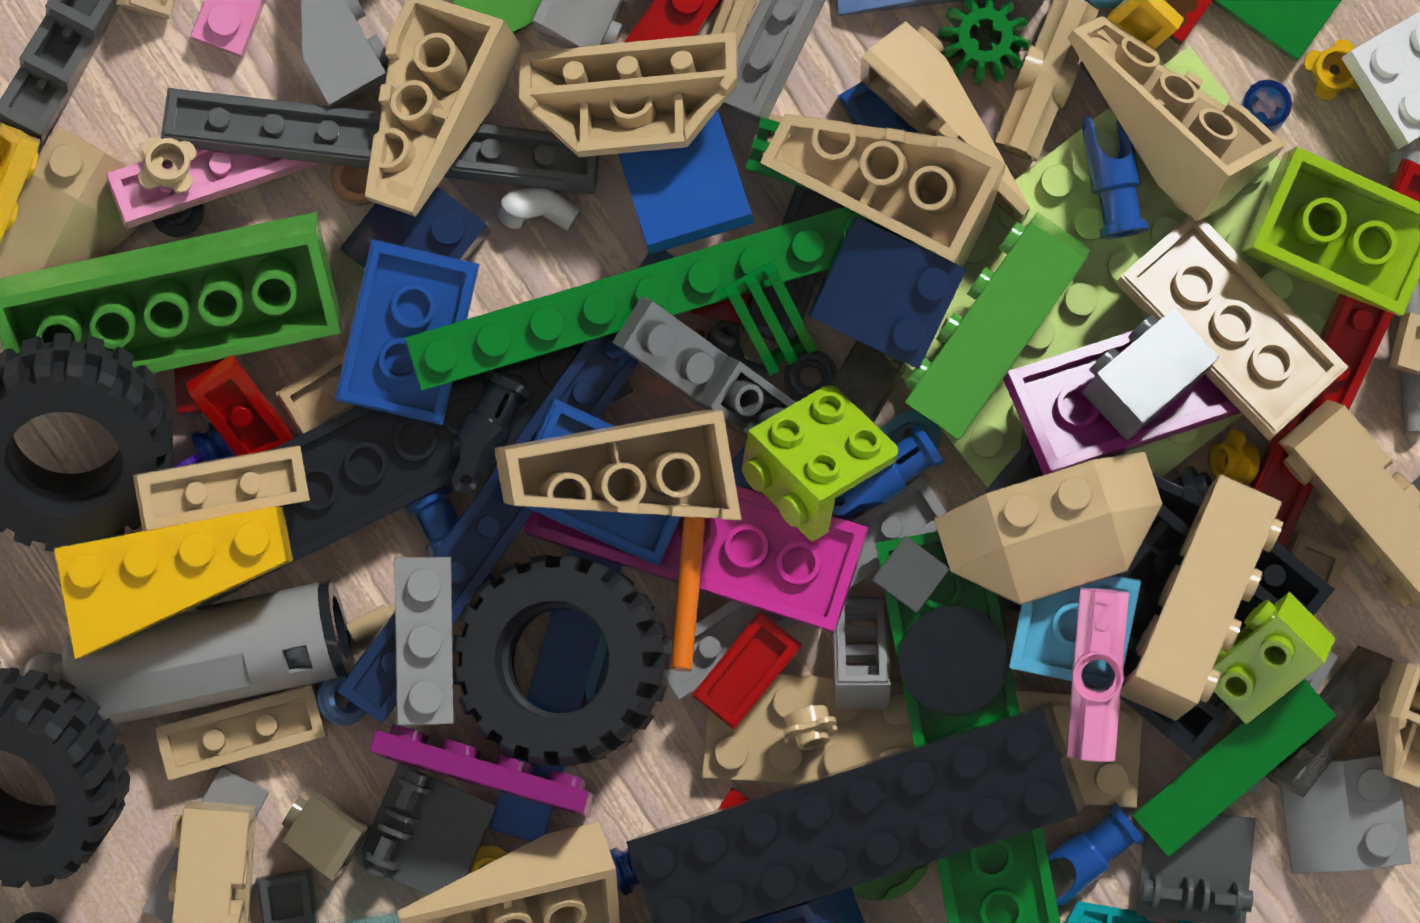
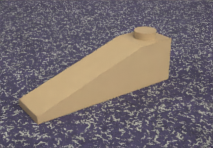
M905 21L869 48L862 56L860 80L919 134L957 138L1004 162L948 60L941 54L944 46L929 30L920 26L916 31ZM1006 165L994 202L1012 219L1021 224L1027 218L1030 206Z
M600 822L570 827L565 830L545 834L397 911L398 923H620L616 867Z

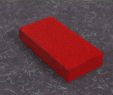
M759 611L691 696L734 730L802 647V644L762 611Z

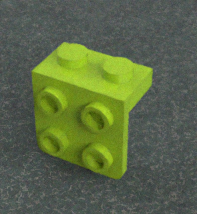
M827 385L748 430L741 472L755 491L762 492L779 509L781 516L790 526L797 527L813 542L828 533L835 498L893 464L897 460L898 447L838 388Z

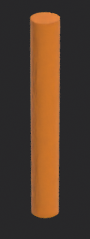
M684 517L670 661V669L674 671H692L706 519L703 517Z

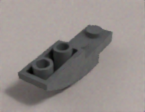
M641 296L612 342L641 363V367L702 409L723 410L725 424L747 437L749 429L796 403L745 364L729 357L654 301Z

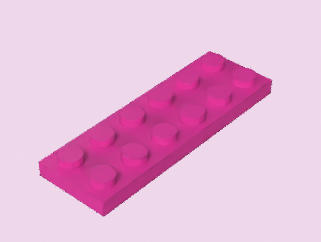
M736 486L741 520L705 519L699 590L835 634L869 531L868 527L832 516L828 533L811 542L797 527L790 526L783 519L779 509L764 494ZM535 511L530 515L523 532L528 536L678 583L684 519L682 516L659 566L628 554Z

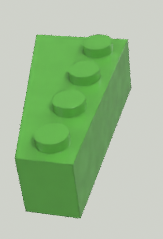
M1038 212L1035 213L1026 227L1016 222L998 248L1006 254L995 272L985 267L968 291L967 295L975 301L965 316L961 317L954 312L936 337V340L944 345L933 362L924 358L920 368H915L904 383L913 389L905 403L959 440L1081 268L1090 251L1089 247Z

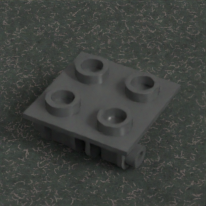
M398 763L356 863L364 866L365 871L381 878L386 876L429 895L468 875L497 806L407 765Z
M1219 814L1169 857L1145 831L1144 839L1146 841L1143 842L1136 915L1205 923H1246V914L1251 912L1253 905V891L1249 890L1256 818Z

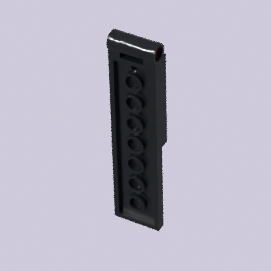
M583 343L491 370L532 391L528 399L521 400L508 427L511 435L505 446L512 445ZM487 372L452 382L443 425L358 406L271 449L290 446L301 447L309 501L282 505L293 561L197 605V609L199 610L446 486L444 474L452 459L455 436L467 412H474L488 384L485 379ZM628 378L610 403L634 391Z

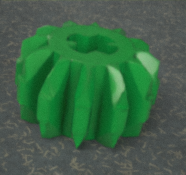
M962 0L965 14L952 7L947 10L945 17L954 27L946 26L939 28L937 37L942 41L954 43L945 47L941 54L948 61L956 57L960 58V61L953 70L957 78H960L965 73L967 67L973 68V84L980 86L985 77V70L989 69L992 79L996 83H1001L1005 79V71L1002 64L1015 71L1021 67L1022 61L1013 51H1027L1030 46V40L1013 34L1025 29L1028 22L1025 17H1018L1011 21L1007 19L1015 6L1011 0L1006 1L1000 11L993 9L995 0H983L982 8H978L975 0ZM979 28L989 29V38L997 40V45L991 42L988 51L978 49V40L970 38V33L976 36Z

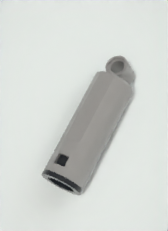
M327 580L208 605L199 610L197 608L189 609L84 658L75 659L71 636L69 635L63 644L62 655L52 652L34 656L26 664L23 675L31 669L48 673L47 679L55 683L63 679L75 685L74 692L83 699L90 696L101 707L98 713L103 720L110 718L114 725L347 677L353 669L350 637L341 599L334 582Z

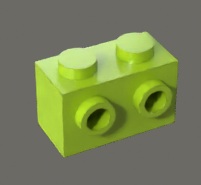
M1290 592L1275 604H1272L1268 599L1259 604L1245 619L1244 623L1247 626L1237 634L1230 650L1225 652L1220 649L1212 668L1220 672L1214 692L1245 724L1252 721L1323 665L1336 638Z

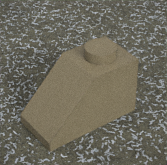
M315 792L311 794L308 801L299 796L289 810L282 825L290 830L283 839V842L323 875L333 880L345 871L372 825L321 793Z

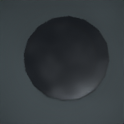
M962 605L940 606L921 615L906 630L899 648V673L908 692L925 708L944 715L969 714L986 706L1002 689L1009 670L1008 647L1000 629L985 614Z

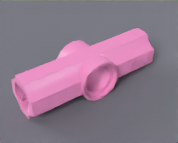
M1080 588L1066 757L1100 762L1115 761L1121 687L1124 680L1123 661L1129 592ZM1093 660L1106 661L1112 666L1114 671L1112 681L1101 689L1088 687L1081 678L1082 670L1087 663Z

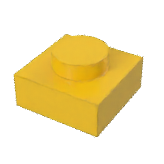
M1124 0L1107 17L1108 20L1153 49H1156L1177 31L1184 20L1165 0Z

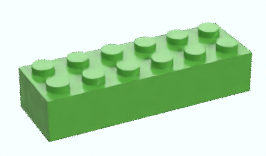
M317 212L0 278V339L3 349L5 351L7 348H12L18 354L21 352L22 341L39 336L43 344L54 342V335L57 333H71L72 341L86 343L89 335L103 339V348L114 352L116 347L120 346L133 354L132 366L135 369L140 365H146L152 373L223 359L230 355L237 356L341 334V309Z

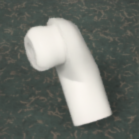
M526 187L511 190L502 198V206L498 210V218L504 226L511 229H519L526 219L544 216L568 232L582 209L551 189Z

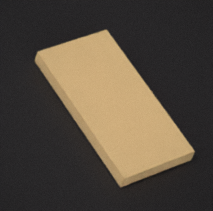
M1188 216L1129 268L1116 282L1148 317L1153 315L1157 321H1160L1174 308L1220 357L1205 375L1269 441L1348 368L1329 346L1203 218L1196 222L1191 216Z

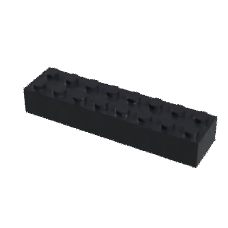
M1050 702L641 834L626 843L653 923H739L1079 816L1086 809L1070 759L1066 757V747Z

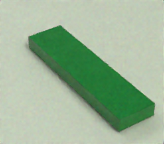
M1306 679L1302 680L1248 724L1241 721L1139 807L1132 816L1168 857L1171 856L1336 717L1335 712Z

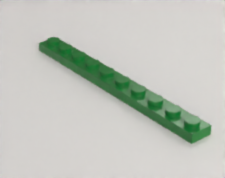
M842 207L408 336L404 340L419 389L423 391L617 333L624 325L641 296L654 301L671 315H677L729 299L723 287L771 261L783 282L830 269L854 217H858L911 243L914 242L847 207ZM768 279L759 283L762 289L771 286ZM748 289L740 295L750 293V290Z

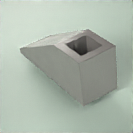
M301 0L302 58L329 106L343 108L381 87V84H385L387 73L383 67L388 65L389 59L385 55L386 50L377 34L367 39L357 20L366 16L358 0Z

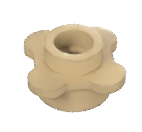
M151 137L147 139L142 145V153L145 155V166L138 174L140 184L148 190H153L158 186L172 188L176 193H185L190 190L193 185V178L189 174L190 164L196 158V148L189 141L180 142L172 138L160 139L158 137ZM165 161H170L173 167L171 169H164L162 164Z
M824 705L800 708L785 717L787 726L783 730L784 737H786L785 743L787 746L797 745L800 750L821 747L830 741L829 736L838 732L836 717L829 716L828 709Z

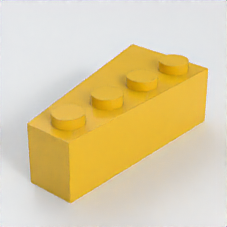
M282 506L257 509L54 549L75 659L94 654L118 641L135 635L159 622L189 610L215 596L293 561Z

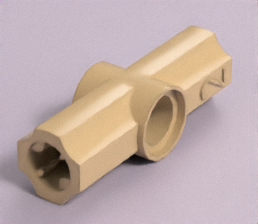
M1053 0L1035 45H1030L1012 88L1015 90L1014 96L996 133L997 137L994 144L1004 151L1020 158L1037 161L1058 109H1063L1081 65L1077 64L1080 57L1070 43L1068 36L1073 29L1096 19L1099 12L1098 9L1091 6L1088 2L1084 0Z

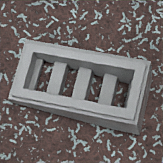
M846 598L835 634L833 633L834 706L839 710H885L889 707L891 686L885 598ZM845 621H876V626H845ZM845 642H877V645L845 644ZM846 663H877V666H846Z

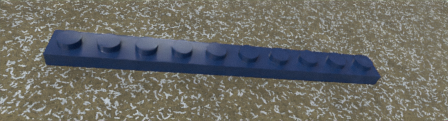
M666 250L651 255L648 252L638 268L671 259L674 256ZM618 332L583 343L512 445L534 440L551 399H557L596 418L601 417L639 363L612 343ZM497 466L432 556L451 557L452 626L533 513L532 510L526 507L514 506L503 502ZM395 609L337 690L339 694L382 724L396 706Z

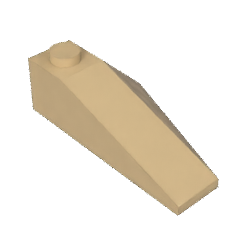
M442 0L405 1L387 39L385 55L389 61L386 82L381 84L379 102L382 105L379 131L373 136L365 197L369 201L416 217L501 96L520 57L523 47L504 20Z
M1103 16L1073 29L1069 34L1068 39L1157 185L1172 198L1174 204L1181 211L1189 214L1196 222L1224 207L1284 148L1285 144L1248 109L1232 99L1224 106L1199 89L1203 80L1188 71L1185 76H1182L1159 64L1160 57L1155 49Z
M786 113L760 162L961 267L965 264L989 217L1007 165L1005 162L953 137L850 124L849 122Z
M57 125L38 158L34 174L28 181H25L17 199L18 214L15 223L9 231H5L1 240L0 278L107 256L118 245L124 244L132 237L140 225L128 229L125 228L107 182V173L127 167V165Z

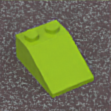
M1297 146L1283 154L1240 252L1294 277L1398 316H1403L1420 278V202Z

